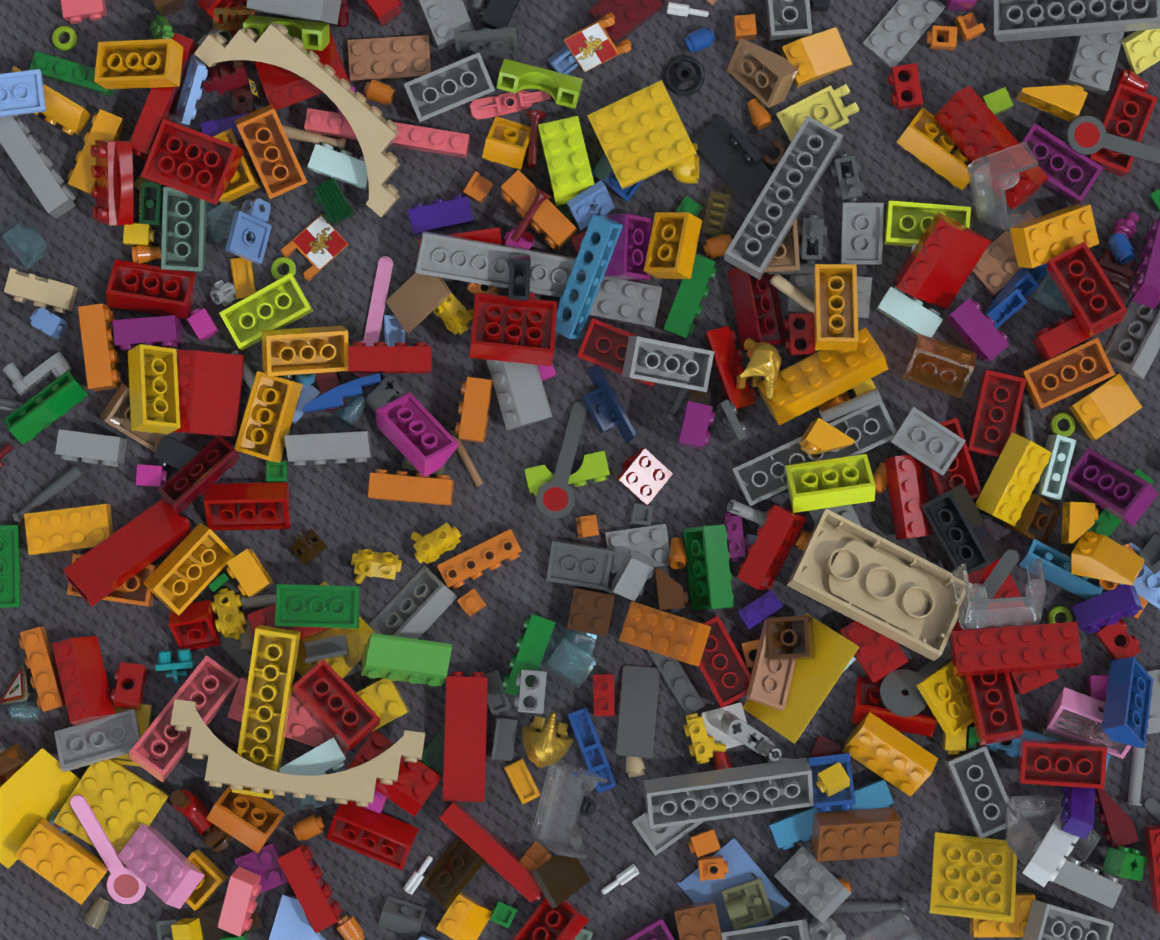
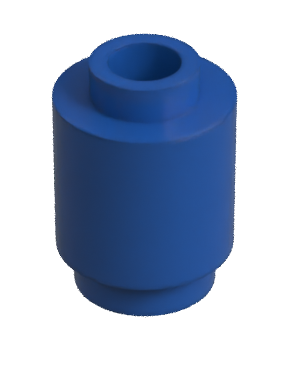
M704 26L687 34V37L683 39L689 53H696L712 46L715 36L711 28L707 29Z
M1115 233L1109 237L1107 246L1116 261L1121 264H1127L1135 258V250L1125 234Z

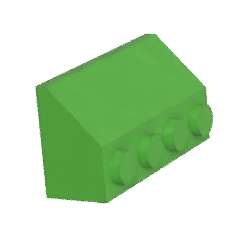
M371 633L362 653L361 676L383 678L390 681H406L411 684H428L433 687L442 686L447 677L452 644Z

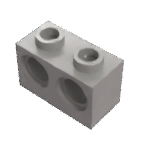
M522 669L521 674L517 673L516 686H520V694L515 695V707H518V712L543 714L547 671ZM528 675L536 676L538 682L535 686L530 687L526 684L525 679ZM525 697H534L536 704L533 707H526L524 705Z

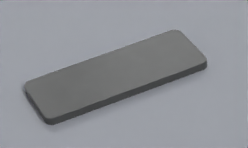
M629 665L623 667L616 753L619 756L651 758L653 756L660 674L658 668Z

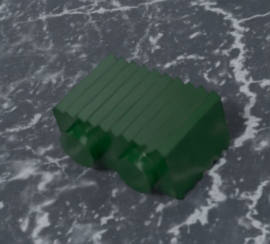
M334 177L313 188L315 194L312 197L317 206L322 205L325 210L322 215L327 224L332 223L335 227L355 215Z
M143 182L141 184L143 186L141 187L142 191L140 192L142 194L140 196L142 198L140 200L141 212L139 213L141 216H139L140 220L138 222L140 224L162 225L164 185Z

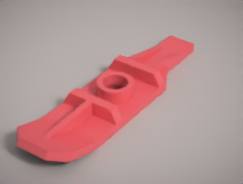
M521 90L517 93L510 92L475 99L469 107L471 116L476 120L524 111L533 103L550 100L551 97L544 91L530 93ZM508 99L514 100V104L512 106H508L506 104V101Z

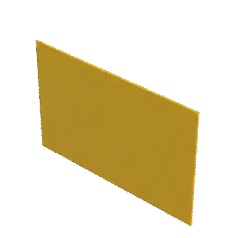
M813 618L815 659L796 660L785 710L778 711L749 699L743 706V709L794 744L859 649V646Z
M43 748L0 787V863L6 868L11 867L18 860L14 856L16 851L42 817L49 822L51 814L61 810L80 781L71 771L63 772L60 762Z

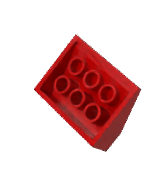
M329 28L330 43L322 51L306 50L308 52L313 51L319 56V61L324 66L327 64L334 69L335 75L339 79L343 78L350 83ZM254 61L268 102L273 105L275 111L324 93L311 82L292 71L276 65Z
M163 119L141 177L217 205L237 171L244 150L236 145Z
M937 212L895 278L896 287L915 298L948 309L991 243V240L948 216Z
M475 293L469 358L551 366L555 347L557 302L537 299L508 300V296Z
M178 350L177 371L180 428L173 432L238 437L244 355Z

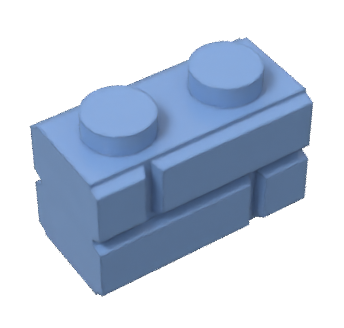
M42 307L36 309L30 318L32 326L56 339H61L69 325L68 321Z

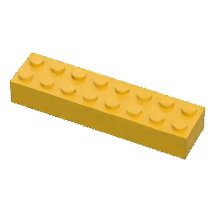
M259 625L255 629L237 754L258 766L280 772L279 768H281L301 632ZM243 787V790L232 789L234 793L270 799L275 797L271 790H264V793L251 792V788Z

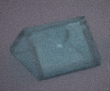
M563 638L544 667L578 690L598 661Z

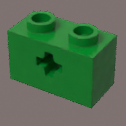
M1119 845L1117 849L1108 847L1102 871L1118 877L1142 881L1148 857L1140 855L1141 851Z

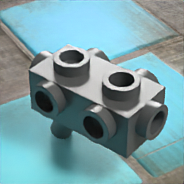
M849 154L838 155L837 159H834L833 165L830 166L832 178L836 177L837 185L834 186L836 198L840 197L841 202H858V198H861L863 196L862 193L865 192L864 182L859 180L858 175L861 172L859 160L856 161L855 156H849ZM847 167L848 173L844 174L841 168Z
M807 215V218L802 219V224L798 223L797 228L798 236H801V244H798L800 261H805L806 264H817V262L822 261V257H826V245H823V237L827 236V225H824V219H819V216ZM808 248L814 249L815 252L813 255L808 254Z

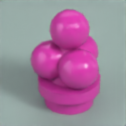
M1130 212L1126 219H1118L1113 234L1123 233L1130 241L1137 232L1136 223L1139 221V215L1135 212Z

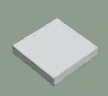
M741 702L701 712L707 735L713 736L715 743L726 744V749L743 745V743L721 728V718L730 713L746 722Z

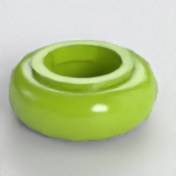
M58 27L52 35L53 44L61 51L71 50L77 43V34L71 27ZM68 33L70 35L68 43H60L59 37L61 34Z
M279 257L274 260L271 272L276 280L286 276L278 273V267L283 263L289 266V272L286 275L290 273L296 274V265L292 259Z
M1067 413L1056 414L1050 422L1052 433L1064 437L1070 436L1076 427L1074 418ZM1065 419L1068 422L1069 427L1066 431L1058 429L1057 423L1059 420Z
M1064 606L1053 607L1047 615L1048 624L1056 623L1054 617L1059 612L1065 615V622H1073L1071 611Z

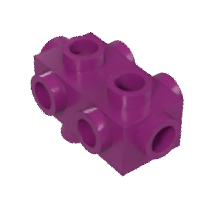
M724 513L723 522H720V525L725 524L728 534L729 563L741 561L740 557H746L745 552L748 551L751 544H748V537L743 536L741 516H736L733 513Z

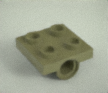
M761 877L722 890L734 930L774 918Z

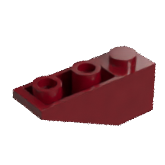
M1095 788V804H1098L1100 812H1098L1100 823L1105 825L1106 832H1104V838L1106 843L1116 848L1118 845L1123 846L1137 842L1138 838L1133 821L1103 789Z

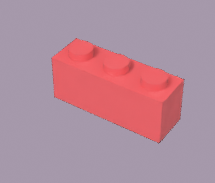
M238 867L230 876L218 928L239 937L245 930L248 931L253 922L251 915L257 907L255 900L262 888V885H260L262 876Z

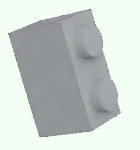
M630 550L611 583L613 592L632 601H635L638 595L641 596L645 589V582L647 579H651L655 570L652 559Z

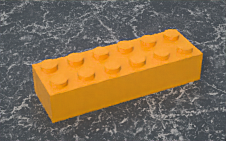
M867 328L858 331L859 342L857 350H821L778 372L772 399L766 398V380L757 383L762 399L779 426L888 370L885 356Z

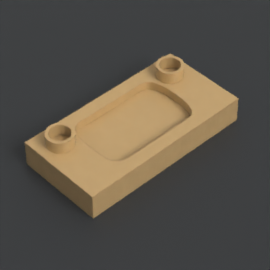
M825 509L819 515L787 586L933 661L942 655L973 585L828 509Z

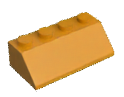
M13 67L11 73L21 72V70ZM43 84L46 112L33 114L38 115L41 113L46 116L44 120L54 126L58 123L63 126L62 131L68 135L73 136V134L80 136L92 115L80 105Z
M922 107L896 143L901 145L904 150L916 156L919 161L931 167L937 174L950 181L953 186L963 190L978 170L935 121L934 115Z
M257 371L234 449L258 458L280 463L285 448V436L289 434L303 384L277 376H267L265 373Z
M818 418L811 422L798 444L802 446L800 449L809 455L814 453L816 455L843 449L852 445L855 440Z

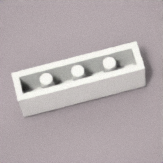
M1062 811L1050 826L1022 872L1043 887H1045L1048 881L1053 882L1059 873L1056 869H1061L1067 860L1064 858V855L1068 857L1074 848L1071 843L1076 844L1080 838L1062 831V821H1060Z

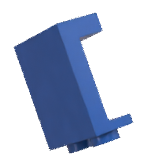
M850 753L808 758L812 770L814 810L819 809V813L830 812L833 807H840V810L852 809V805H856ZM840 762L850 778V786L827 797L825 792L821 793L817 787L818 773Z

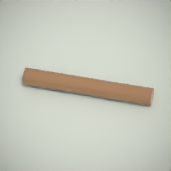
M455 430L449 432L458 442L456 450L476 487L484 484L461 440L455 434Z

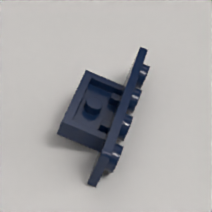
M599 365L594 366L587 373L596 390L584 395L581 399L600 434L617 425L627 443L637 437L636 429L626 416L624 407L620 405L616 398L614 389L610 387L606 380L604 371L600 369Z

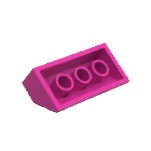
M410 392L376 410V426L423 477L441 469L458 447V442Z

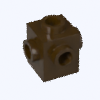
M311 528L306 533L301 531L293 538L295 542L290 548L305 565H308L328 546Z

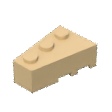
M10 268L4 292L14 296V301L26 303V300L33 301V306L45 309L46 305L54 307L53 311L65 314L66 310L72 312L78 288Z

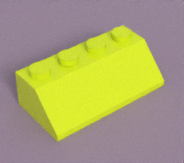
M867 454L785 466L789 499L793 513L875 501L876 485Z

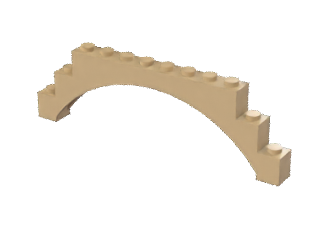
M280 23L270 24L259 39H257V34L251 29H240L228 45L226 44L227 40L220 34L208 35L194 54L209 67L216 66L218 62L229 60H249L276 65L305 78L322 90L337 105L356 134L363 152L369 182V200L366 205L380 217L386 215L401 197L397 194L398 190L393 185L386 184L387 180L401 165L397 162L398 158L393 153L386 152V149L400 134L397 130L398 126L393 121L382 117V112L377 107H371L366 103L367 99L361 93H355L350 89L351 85L345 79H339L335 75L336 72L327 64L324 66L319 61L320 58L313 51L308 52L303 47L304 43L296 37L292 38L288 34V29Z
M174 700L171 725L177 731L188 732V728L191 729L188 753L192 754L194 759L205 760V756H208L205 781L209 782V786L222 788V784L230 785V789L243 790V787L251 788V792L264 793V790H271L273 795L284 796L286 792L293 793L294 798L305 799L306 795L314 796L316 801L326 802L327 798L335 799V803L347 804L348 801L356 802V806L368 807V804H373L376 779H379L381 784L393 785V781L397 782L401 757H404L406 762L417 763V759L422 760L425 733L404 730V736L388 750L376 758L346 771L314 776L290 775L276 772L240 757L225 746L203 722L196 710V702Z

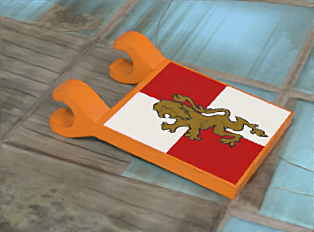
M612 12L607 13L600 20L564 38L565 43L584 73L619 54L627 53L631 50L629 39H624L615 46L605 30L606 27L612 26L615 23V16Z
M320 215L296 238L281 249V253L284 257H289L298 249L313 265L303 274L304 278L310 281L349 244Z

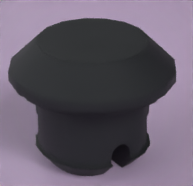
M583 798L579 803V811L585 816L594 814L597 809V804L592 798Z

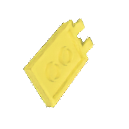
M847 84L836 90H833L830 85L776 113L790 142L794 139L807 115L833 130L849 123L847 117L857 113L859 107L856 102L845 107L840 99L850 93Z

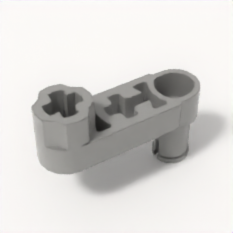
M58 352L27 376L23 377L13 362L8 364L3 369V372L6 373L13 383L12 386L21 396L51 373L58 378L67 370L71 371L73 368L64 356Z
M732 713L721 718V728L755 752L768 756L772 761L779 760L776 754L781 757V751L775 747L774 743L767 736ZM750 734L754 736L757 740L754 742L753 740L747 738V735Z

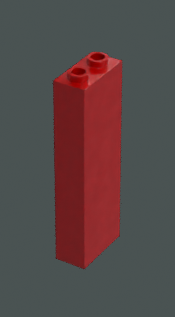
M174 33L172 39L183 46L180 87L151 88L130 139V142H132V154L143 161H147L162 120L170 121L180 96L191 54L195 55L194 53L197 50V44L194 40Z
M162 498L63 569L65 578L92 607L183 541L190 534L189 526L191 524L185 516L181 517L177 513L178 511L165 498Z
M451 672V675L446 677L443 801H485L488 676H484V672H472V676H463V672Z
M453 801L440 815L439 819L531 903L534 899L539 901L544 894L531 871L520 862V858L458 801Z

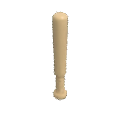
M282 125L288 139L319 145L320 143L339 147L340 150H345L346 138H330L319 133Z
M773 275L770 283L814 314V302L781 275Z

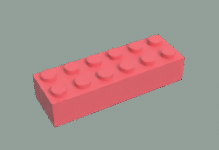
M206 655L130 750L129 759L163 783L188 751L191 729L189 728L188 732L175 730V727L171 725L174 700L196 702V710L207 726L237 689L240 679Z
M243 676L240 678L227 716L242 722L248 677ZM292 693L285 737L313 747H317L333 738L334 736ZM338 742L346 756L348 751Z

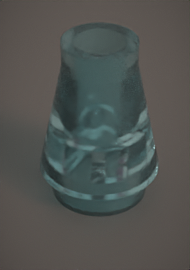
M358 395L356 399L341 410L340 418L350 426L357 423L367 405L366 399Z

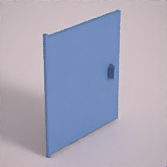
M735 838L713 855L723 856L724 861H728L729 873L725 874V879L700 881L698 867L682 882H677L693 903L714 899L721 933L736 931L726 908L722 894L723 889L761 877L774 917L790 904ZM716 866L710 867L711 872H717L718 868ZM771 919L738 930L761 927Z

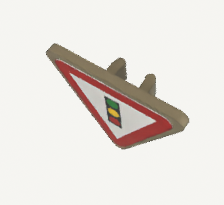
M22 665L2 696L0 705L27 700L30 695L27 689L30 686L27 684L25 666Z

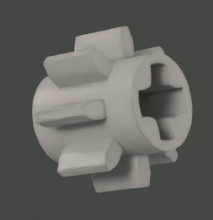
M220 280L211 287L210 296L215 304L222 303L225 307L235 300L233 296L236 295V291L230 282L224 284L223 280Z

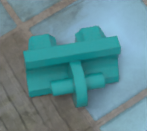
M190 648L178 650L179 660H171V650H163L158 653V662L155 668L156 671L173 670L166 672V678L173 677L174 682L179 683L181 676H187V670L179 669L193 668L196 665L195 658L192 659Z

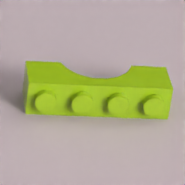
M250 15L243 22V29L249 28L254 31L258 36L257 39L262 36L270 24L280 23L288 29V34L292 38L296 37L304 43L303 47L305 49L322 51L330 43L329 23Z
M504 59L499 72L497 89L517 93L524 89H538L551 95L556 104L576 109L583 79Z
M605 451L584 455L582 466L576 473L570 475L568 485L574 484L575 487L587 485L586 481L594 479L595 483L607 480L606 476H609L610 472ZM545 465L524 469L530 494L534 493L535 497L542 485L553 481L554 474Z

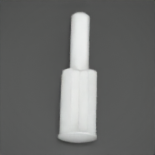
M668 2L667 14L685 17L688 14L708 17L709 14L708 11L689 8V5Z
M430 855L427 856L419 870L414 871L403 889L407 893L413 895L424 878L423 873L433 860V857Z
M632 864L616 875L617 879L601 889L602 894L605 895L619 884L624 885L640 874L637 867Z

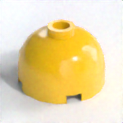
M692 143L695 148V151H697V143ZM694 155L669 167L668 170L673 172V176L677 181L686 184H698L699 156Z

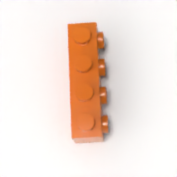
M509 529L437 565L447 587L453 586L456 589L465 584L463 580L469 577L474 580L483 575V570L489 568L492 571L502 566L501 561L508 559L510 562L520 557L519 552L522 550L512 530Z
M45 626L20 632L19 643L26 652L25 664L28 669H31L33 677H30L32 687L38 693V697H36L38 707L42 708L43 712L65 706L62 685Z

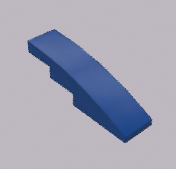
M1047 263L1034 268L1022 267L996 296L985 312V316L988 315L994 321L996 329L1027 303L1025 298L1039 287L1037 281L1048 273L1046 269Z
M380 373L358 378L335 387L302 408L303 414L343 407L342 398L363 395L361 387L381 383Z
M587 707L568 714L598 794L617 787Z

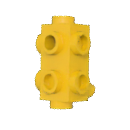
M452 293L433 310L434 314L440 316L445 322L446 328L455 335L458 333L462 335L470 328L469 323L473 319V309L466 310L465 306Z
M447 522L433 532L424 535V537L417 532H413L411 539L417 542L413 545L417 551L414 555L420 563L425 562L428 564L434 562L446 551L454 549L461 542L459 538L462 535L455 526L452 528Z
M358 549L357 553H353L351 565L355 566L354 574H357L354 581L361 584L366 576L395 580L396 572L401 571L402 560H398L399 555H393L391 552L379 553L373 552L371 549Z
M221 589L217 595H214L215 601L211 602L214 614L218 613L219 618L215 620L218 632L223 633L225 638L230 637L239 640L240 634L245 632L244 624H247L244 612L240 611L242 599L240 594L236 595L234 590Z
M697 713L685 716L687 724L683 726L686 737H691L692 744L689 745L691 757L695 756L698 764L709 762V758L713 757V751L725 752L726 744L715 743L713 736L707 735L702 715L698 716Z

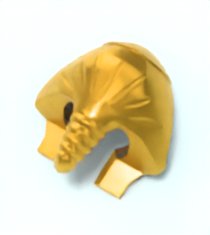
M748 338L744 343V349L748 351L747 355L750 362L745 371L737 376L736 388H745L747 377H752V387H758L757 383L761 382L764 376L766 380V398L772 399L781 365V357L773 345L765 342L757 343L753 339Z
M554 711L549 714L545 724V718L535 716L530 726L522 727L523 744L527 757L539 768L555 764L565 755L573 743V738L569 737L567 733L568 724L558 722L556 726L557 715Z

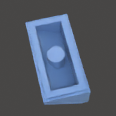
M567 45L547 59L556 72L566 75L579 66Z

